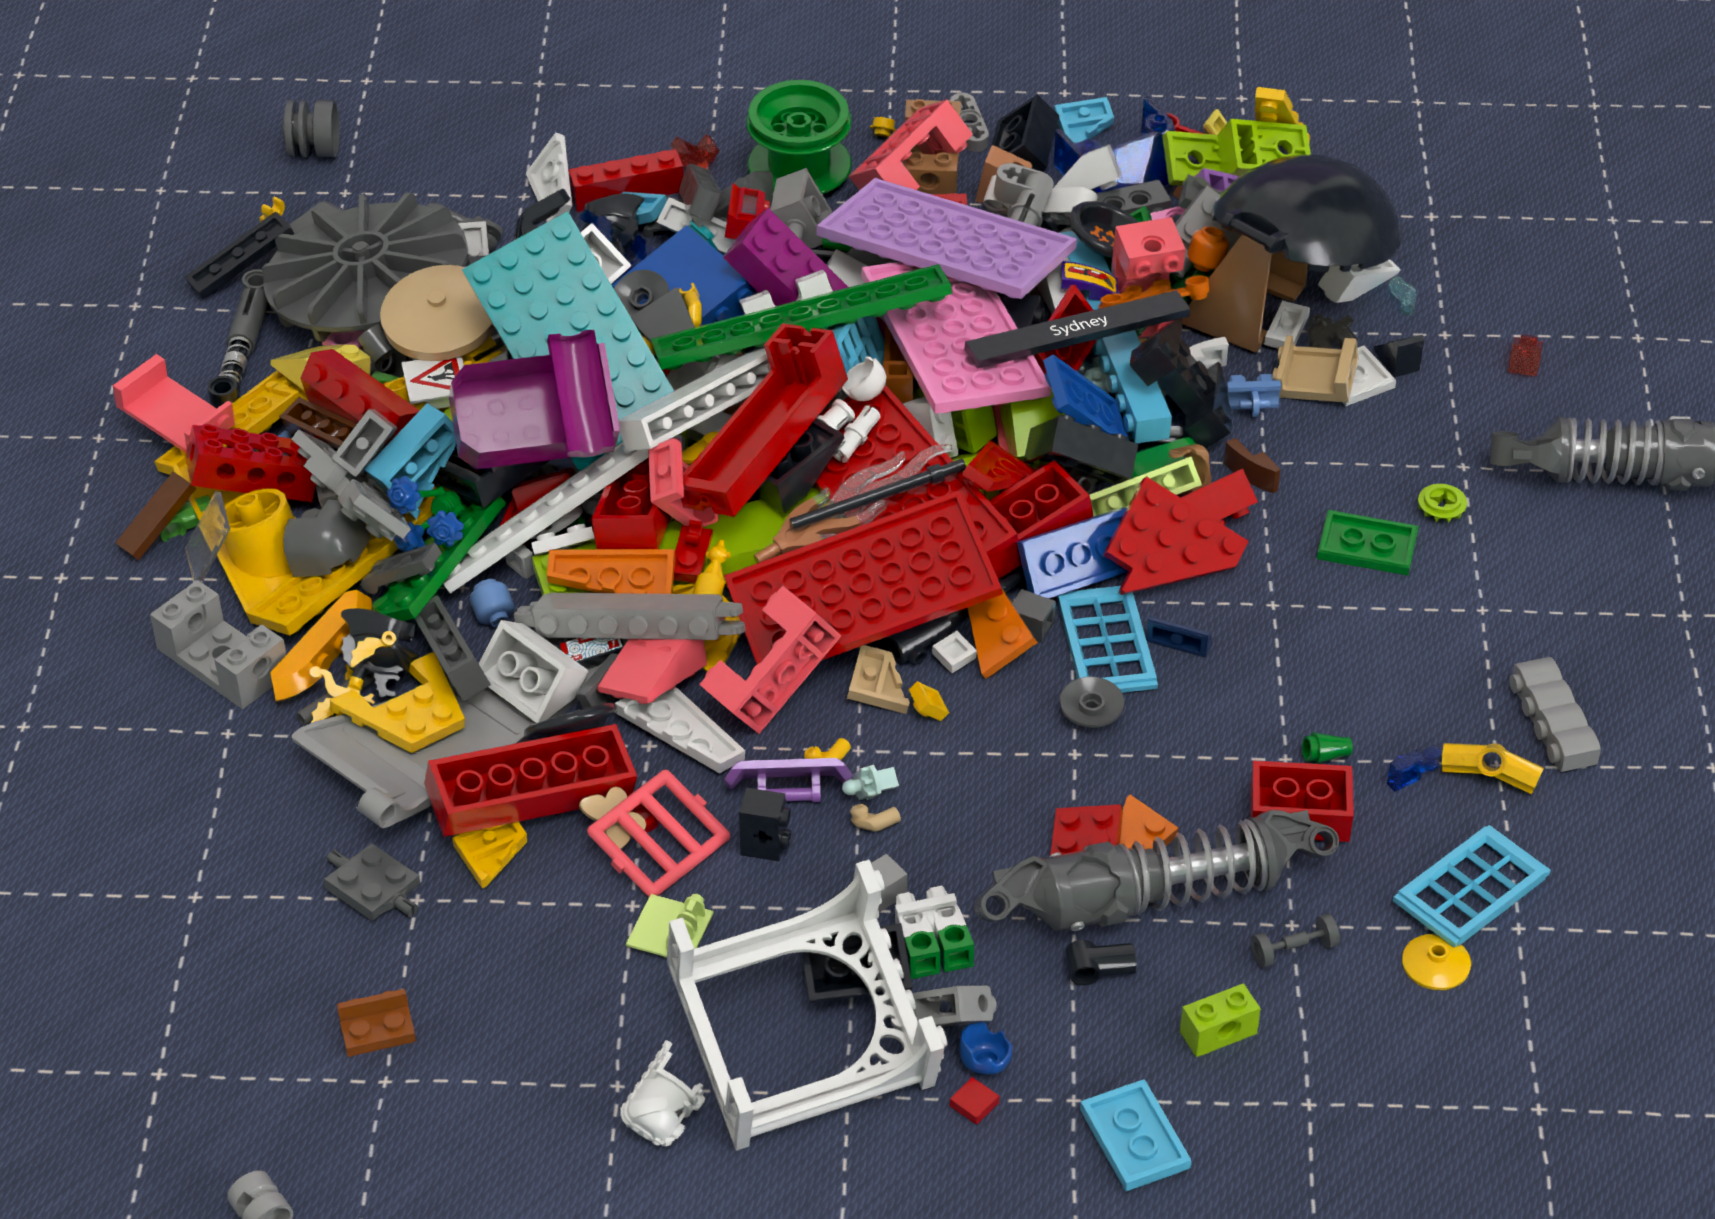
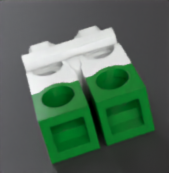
M937 886L926 891V899L916 901L914 895L910 892L896 896L895 924L902 923L911 979L940 974V955L944 973L974 967V942L957 905L954 893L947 894L943 886Z

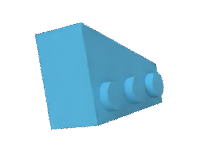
M427 403L364 470L386 494L392 486V480L400 479L402 476H407L411 482H416L418 484V491L432 490L435 486L432 482L440 467H445L456 446L453 422L446 414ZM421 497L416 502L415 511L407 512L415 519H417L421 512L418 508L424 497Z

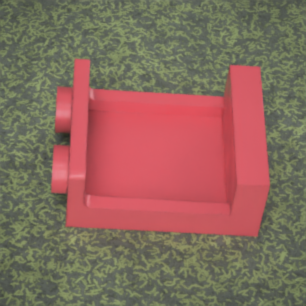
M672 438L659 443L652 449H648L651 502L684 526H689V520L702 521V527L716 523L718 521V514L713 512L712 507H707L704 511L683 508L680 499L684 497L683 473L688 469L689 465L682 461L681 442Z

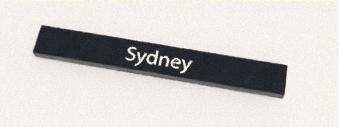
M1175 290L965 341L964 350L978 369L1189 317L1191 309L1178 291Z

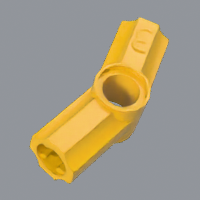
M1443 744L1442 772L1494 776L1532 794L1544 770L1543 767L1507 751L1499 744ZM1488 752L1497 753L1501 758V765L1496 768L1489 767L1484 761L1485 754Z

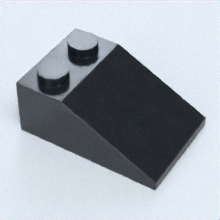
M815 419L753 495L783 513L788 511L808 494L844 440V434Z

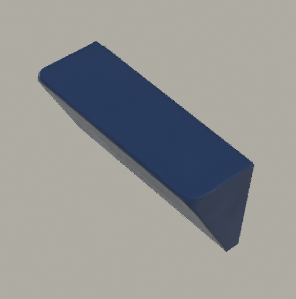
M1151 616L1148 618L1146 641L1203 657L1207 656L1212 645L1210 632Z

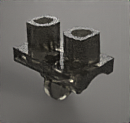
M1320 314L1312 316L1309 319L1310 328L1306 330L1307 335L1310 336L1309 346L1307 347L1335 349L1332 345L1335 342L1342 349L1344 338H1353L1357 341L1358 339L1350 329L1354 322L1353 319L1347 315L1333 323L1330 317L1324 318Z

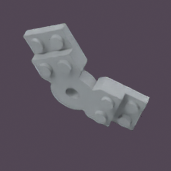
M298 429L291 439L300 446L298 452L308 459L304 467L312 473L310 479L321 488L325 489L327 487L339 496L338 500L343 507L341 509L342 513L355 522L358 518L368 524L366 529L379 539L385 536L392 541L396 534L404 539L411 528L403 514H400L397 509L390 507L389 497L375 485L371 486L368 484L369 480L364 475L355 477L331 459L336 452L331 446Z

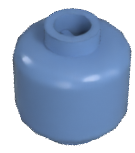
M494 579L483 580L476 584L469 601L478 622L483 625L498 627L501 620L508 621L514 612L515 605L506 584Z

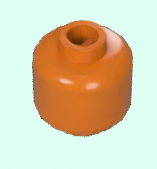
M1205 226L1195 231L1192 235L1187 256L1197 270L1209 272L1211 269H1216L1225 258L1229 242L1222 230L1212 226Z

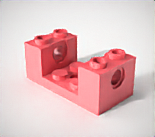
M948 100L921 107L848 177L859 191L874 178L917 190L920 187L902 163L911 156V149L917 145L923 154L937 155L941 152L958 154L966 148V141L973 133Z
M1172 217L1115 227L1111 275L1118 278L1119 294L1123 293L1125 288L1130 285H1140L1143 292H1145L1153 285L1154 281L1159 279L1169 280L1171 272L1183 270L1186 249ZM1171 321L1147 327L1138 338L1152 335Z
M783 585L769 598L762 611L787 632L774 643L772 650L763 661L753 668L747 680H744L724 662L719 660L714 667L708 670L705 678L699 684L758 734L761 733L842 636Z

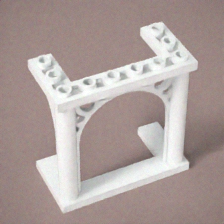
M870 860L856 863L852 883L840 894L823 905L797 917L696 949L693 947L683 917L669 921L667 964L736 1151L749 1147L750 1137L916 1083L920 1084L922 1090L933 1087L936 1084L938 1072L941 1071L940 1063L944 1059V1047L947 1046L946 1036L941 1026L936 1027L932 1016L919 1019L918 1021L913 1011L916 1009L913 994L910 989H904L901 981L904 977L901 964L898 959H892L889 948H891L889 934L885 928H880L877 918H879L878 907L879 904H882L881 891L884 890V882L880 871L873 870ZM837 935L834 946L829 947L824 944L823 940L832 941V936ZM850 935H857L862 940L861 948L855 954H846L842 949L844 940ZM797 952L827 955L850 967L867 986L875 1007V1030L865 1053L855 1064L835 1076L751 1103L742 1077L733 1080L729 1077L695 983L775 957ZM867 952L869 955L868 965L872 964L870 968H864L860 963V960L865 957ZM882 989L884 995L878 996L875 990ZM888 1017L893 1018L891 1024L897 1029L887 1028L884 1024V1019ZM885 1037L895 1038L902 1043L904 1050L899 1054L888 1053L883 1050L879 1041ZM876 1055L886 1064L881 1065V1061L872 1066L870 1058Z

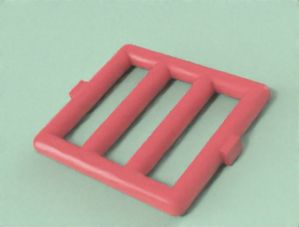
M668 770L659 772L587 829L588 835L612 859L611 866L619 874L624 871L648 897L651 894L657 896L662 894L730 839V832L705 808L707 802L699 794L693 796ZM665 785L714 836L700 845L652 794ZM639 804H642L690 854L677 864L628 813ZM618 822L667 873L653 883L604 831Z

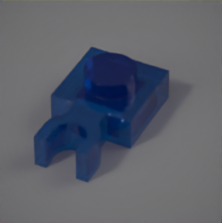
M1432 745L1423 750L1422 753L1415 750L1406 755L1396 757L1390 762L1387 785L1396 792L1421 780L1423 772L1432 771L1440 767V763L1436 758L1442 756V752L1435 745Z

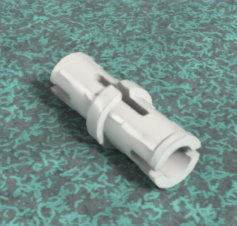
M865 406L856 420L846 426L844 429V440L833 455L838 461L842 458L843 463L847 462L859 445H863L868 439L867 434L881 418L880 413L872 407L869 411L870 406Z

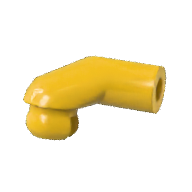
M839 738L826 752H821L817 746L809 747L804 753V758H837L842 760L851 749V745L847 740Z

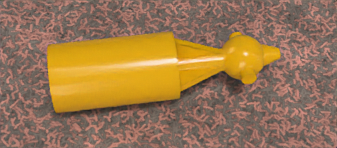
M720 540L716 546L706 552V557L710 558L711 563L703 573L698 575L693 594H718L722 596L725 581L721 563L731 556V553L725 549L724 540Z

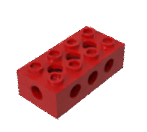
M192 424L185 454L191 486L240 493H249L261 489H276L284 493L286 499L312 502L316 483L310 479L312 473L304 467L308 459L298 452L300 446L291 438L278 437L273 433H249L240 428L228 430L211 424H203L202 426Z

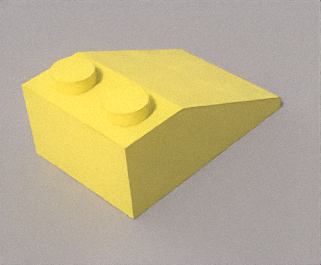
M354 344L324 345L272 359L271 366L304 390L300 378L311 352L334 349L369 375L370 356Z

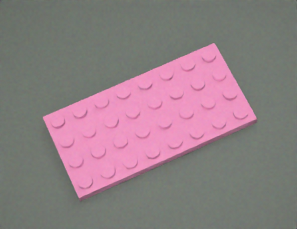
M903 262L862 267L861 277L864 283L921 268L907 266ZM946 276L951 284L953 294L946 295L943 300L937 302H929L927 300L916 303V306L910 309L902 310L896 308L889 310L882 316L934 414L970 408L976 409L983 406L1007 404L1023 400H1035L1037 398L1049 397L1051 394V387L1047 383L1045 375L1033 355L977 369L964 350L965 341L1018 329L996 291L984 290L980 286L959 282L954 278Z

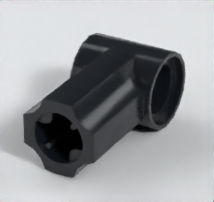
M1076 940L1065 949L1070 978L1076 985H1090L1095 983L1100 976L1136 973V953L1132 943L1095 946L1089 940Z

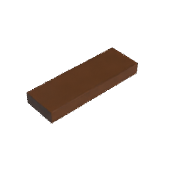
M172 472L115 543L139 560L194 493L196 488L191 486V483Z

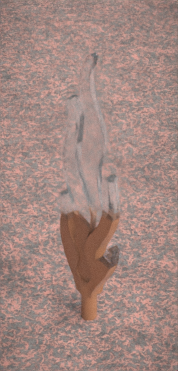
M952 444L936 445L921 451L898 473L881 481L873 482L898 469L905 460L904 451H900L891 460L861 470L848 478L825 506L919 474L930 459L951 451ZM824 488L813 498L798 505L788 515L780 531L773 538V544L754 554V559L759 563L779 554L782 555L867 524L887 508L885 500H880L865 511L863 510L870 504L793 531L789 523L790 518L819 509L827 502L830 497L829 488Z

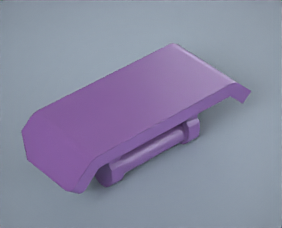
M837 758L752 760L736 763L724 780L725 785L733 790L744 778H758V789L785 793L786 801H812V803L821 802L820 776H835L844 784L845 781L853 779V774ZM812 777V788L766 789V778Z

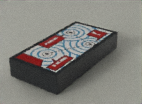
M571 638L558 642L557 645L559 650L585 668L604 662L611 653L619 654L624 647V642L622 638Z

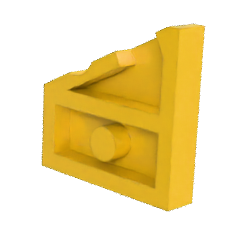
M519 822L465 832L452 837L454 848L481 888L487 887L528 842L527 833Z

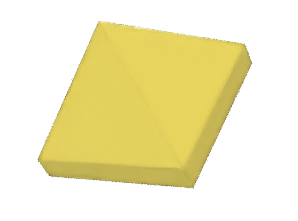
M1218 109L1214 110L1203 125L1205 134L1218 135L1227 124Z

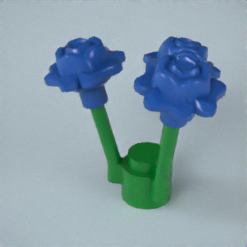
M407 476L392 480V486L387 491V496L390 499V507L397 509L400 514L415 511L416 502L421 497H435L431 504L433 515L421 525L414 526L412 522H409L408 525L411 530L404 539L397 534L394 537V541L400 551L407 552L426 546L422 538L426 529L427 534L434 538L437 545L444 543L450 547L456 540L462 539L463 533L461 530L464 528V524L457 519V516L464 511V506L461 505V499L455 492L444 491L443 487L435 490L418 491V484L411 482Z

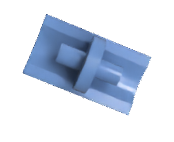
M1261 374L1257 377L1256 381H1246L1242 375L1230 376L1226 390L1231 410L1250 409L1251 416L1258 417L1259 409L1279 408L1281 382L1280 380L1274 381L1271 374Z

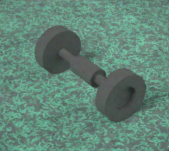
M1329 913L1317 916V931L1311 933L1302 931L1282 937L1280 942L1271 944L1264 932L1252 935L1251 948L1257 964L1261 968L1274 964V950L1280 948L1289 950L1309 944V940L1318 937L1326 949L1338 946L1340 935L1334 918Z

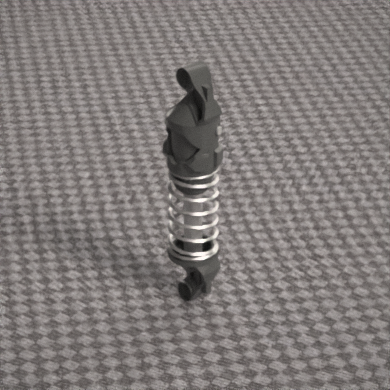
M1269 810L1257 817L1239 821L1236 826L1237 845H1232L1227 829L1219 824L1215 831L1216 849L1211 850L1206 833L1198 828L1194 835L1196 853L1190 854L1185 837L1177 832L1173 841L1175 857L1171 858L1168 856L1163 840L1157 836L1153 841V849H1144L1142 844L1135 840L1132 848H1127L1120 843L1119 845H1112L1110 842L1088 845L1082 851L1067 854L1054 853L1046 858L1032 856L1014 864L1011 868L992 871L993 884L976 899L974 911L980 920L995 922L1004 919L1016 905H1020L1034 913L1056 932L1069 929L1079 931L1084 926L1098 924L1101 927L1125 922L1127 918L1136 916V914L1141 915L1146 910L1148 903L1155 910L1162 911L1167 906L1169 899L1175 905L1183 907L1188 902L1190 895L1198 902L1204 903L1209 898L1211 891L1216 896L1225 899L1230 894L1232 887L1241 894H1247L1252 887L1258 891L1271 890L1276 886L1287 861L1296 850L1310 858L1328 856L1337 850L1339 837L1333 828L1311 821L1308 810L1290 814L1285 811ZM1316 834H1320L1325 840V847L1322 851L1314 844ZM1222 835H1223V838H1224L1226 847H1223V845H1222V838H1221ZM1201 839H1202V842H1203V846H1204L1205 851H1202V848H1201ZM1180 844L1184 855H1181ZM1235 872H1245L1248 879L1246 887L1242 888L1234 880ZM1215 876H1226L1228 885L1224 892L1219 891L1213 883ZM1204 879L1207 883V889L1203 896H1199L1192 887L1194 880ZM1184 884L1186 892L1182 900H1178L1173 895L1171 885ZM1164 896L1163 902L1161 904H1156V902L1161 901V899ZM989 897L995 898L999 903L1000 909L996 915L990 914L986 909V901Z

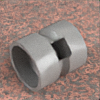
M259 1170L247 1173L240 1177L228 1191L227 1200L242 1219L293 1218L292 1208L283 1195L278 1193L279 1190L267 1172Z

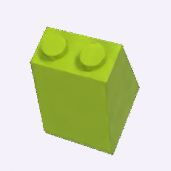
M1052 388L1049 397L1002 404L1000 408L1009 453L1024 462L1030 428L1056 418L1058 415H1065L1064 413L1060 414L1053 405L1052 398L1054 394ZM1036 460L1033 465L1025 464L1036 469L1040 465L1049 464V462Z

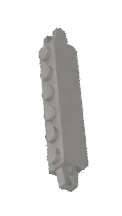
M548 593L543 595L539 601L531 602L530 606H520L517 612L514 613L516 623L533 627L541 637L717 640L720 635H738L746 631L744 622L725 619L728 616L732 617L742 614V603L723 602V598L718 594Z

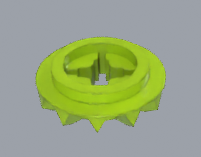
M1448 484L1429 485L1420 492L1418 497V509L1424 511L1425 517L1433 516L1436 522L1439 519H1445L1449 523L1452 518L1460 519L1462 513L1466 512V496L1461 490ZM1443 499H1446L1444 507L1438 506Z

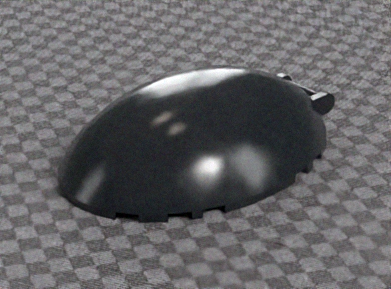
M1325 155L1284 156L1250 169L1237 178L1217 197L1211 212L1212 220L1218 221L1223 229L1227 231L1234 230L1265 246V251L1271 254L1281 251L1284 253V257L1289 260L1307 263L1309 271L1328 272L1330 266H1340L1339 270L1348 272L1351 266L1358 264V268L1361 270L1377 266L1391 259L1401 243V230L1397 212L1388 194L1377 181L1354 164Z

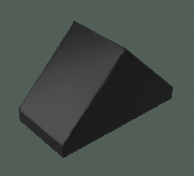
M1423 335L1391 341L1374 346V350L1387 370L1395 378L1420 371L1424 337Z

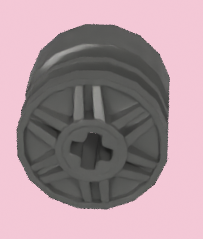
M287 100L283 116V139L288 157L297 158L300 148L302 157L308 158L311 145H314L318 158H337L340 125L338 106L335 100H316L313 112H310L307 100H301L299 109L296 100Z

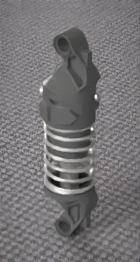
M1670 416L1667 420H1657L1654 426H1651L1649 420L1644 423V426L1636 425L1633 419L1629 422V425L1622 428V422L1617 419L1614 423V428L1607 431V421L1602 419L1599 425V439H1591L1592 421L1588 418L1585 421L1584 439H1577V420L1575 418L1558 417L1543 434L1529 441L1519 438V434L1515 432L1495 431L1491 433V464L1514 466L1530 462L1545 469L1556 483H1568L1571 481L1572 475L1577 483H1581L1586 476V472L1592 484L1599 480L1601 474L1607 484H1610L1615 476H1617L1621 484H1626L1629 479H1633L1636 485H1640L1644 479H1647L1651 485L1665 486L1668 490L1688 491L1691 486L1711 487L1715 483V423L1713 421H1692L1690 416ZM1577 462L1582 463L1580 475H1578ZM1591 463H1597V468L1594 476L1592 472Z

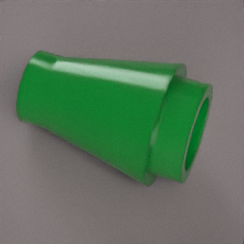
M1312 732L1310 736H1304L1302 740L1303 758L1306 762L1311 761L1313 764L1351 756L1353 750L1350 737Z

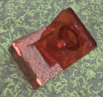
M707 134L704 135L697 146L677 136L670 144L673 149L677 150L683 166L686 167L688 164H694L706 169L719 153L714 140Z
M1521 334L1520 338L1514 337L1508 368L1509 372L1531 376L1538 374L1543 342L1538 341V337Z

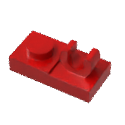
M689 520V526L682 525L675 549L674 580L696 583L698 575L704 572L707 560L706 552L710 549L713 530L702 528V521Z

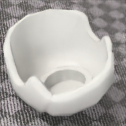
M867 356L865 362L857 364L848 371V380L842 386V390L853 400H871L880 394L886 385L885 369L876 358L872 359Z

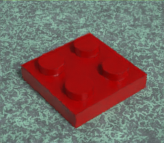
M1121 804L1056 808L1050 855L1082 851L1085 846L1103 842L1119 845L1123 819Z

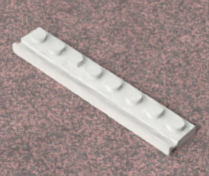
M623 442L616 446L614 452L606 453L476 542L444 581V586L449 593L458 589L649 457L648 449L626 451Z

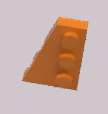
M1003 589V595L968 607L981 674L985 679L1038 643Z

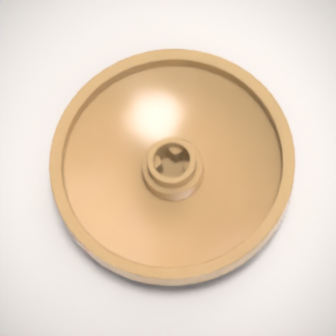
M457 265L427 267L409 274L391 288L382 303L380 319L385 337L393 348L414 359L442 361L457 358L475 350L492 335L495 327L464 276L462 269L465 267Z

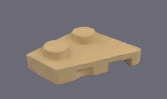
M866 645L860 647L847 699L907 714L909 700L903 695L901 689L903 683L900 674L895 669L896 662L892 652Z

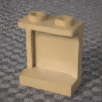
M1286 335L1284 346H1280L1278 350L1279 367L1274 368L1272 375L1274 381L1280 380L1281 382L1279 398L1348 403L1359 359L1356 339L1344 338L1342 349L1295 346L1293 336Z

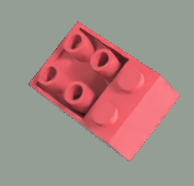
M628 639L597 686L598 692L612 695L614 698L636 700L640 704L654 702L658 696L675 688L678 683L695 675L696 671L707 665L704 640Z

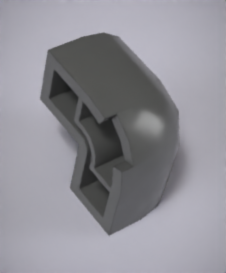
M331 499L326 501L321 510L309 509L302 514L301 518L289 519L285 526L283 541L285 556L293 577L332 574L331 568L341 565L347 560L354 563L371 539L370 533L366 529V523L359 518L355 522L341 511L343 507L339 500Z

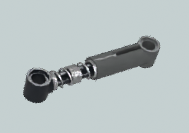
M261 269L248 271L242 277L243 290L226 340L228 349L222 362L220 374L208 383L210 405L215 408L220 407L227 401L234 403L239 399L241 375L244 373L247 365L246 357L255 349L267 308L270 306L264 292V279Z

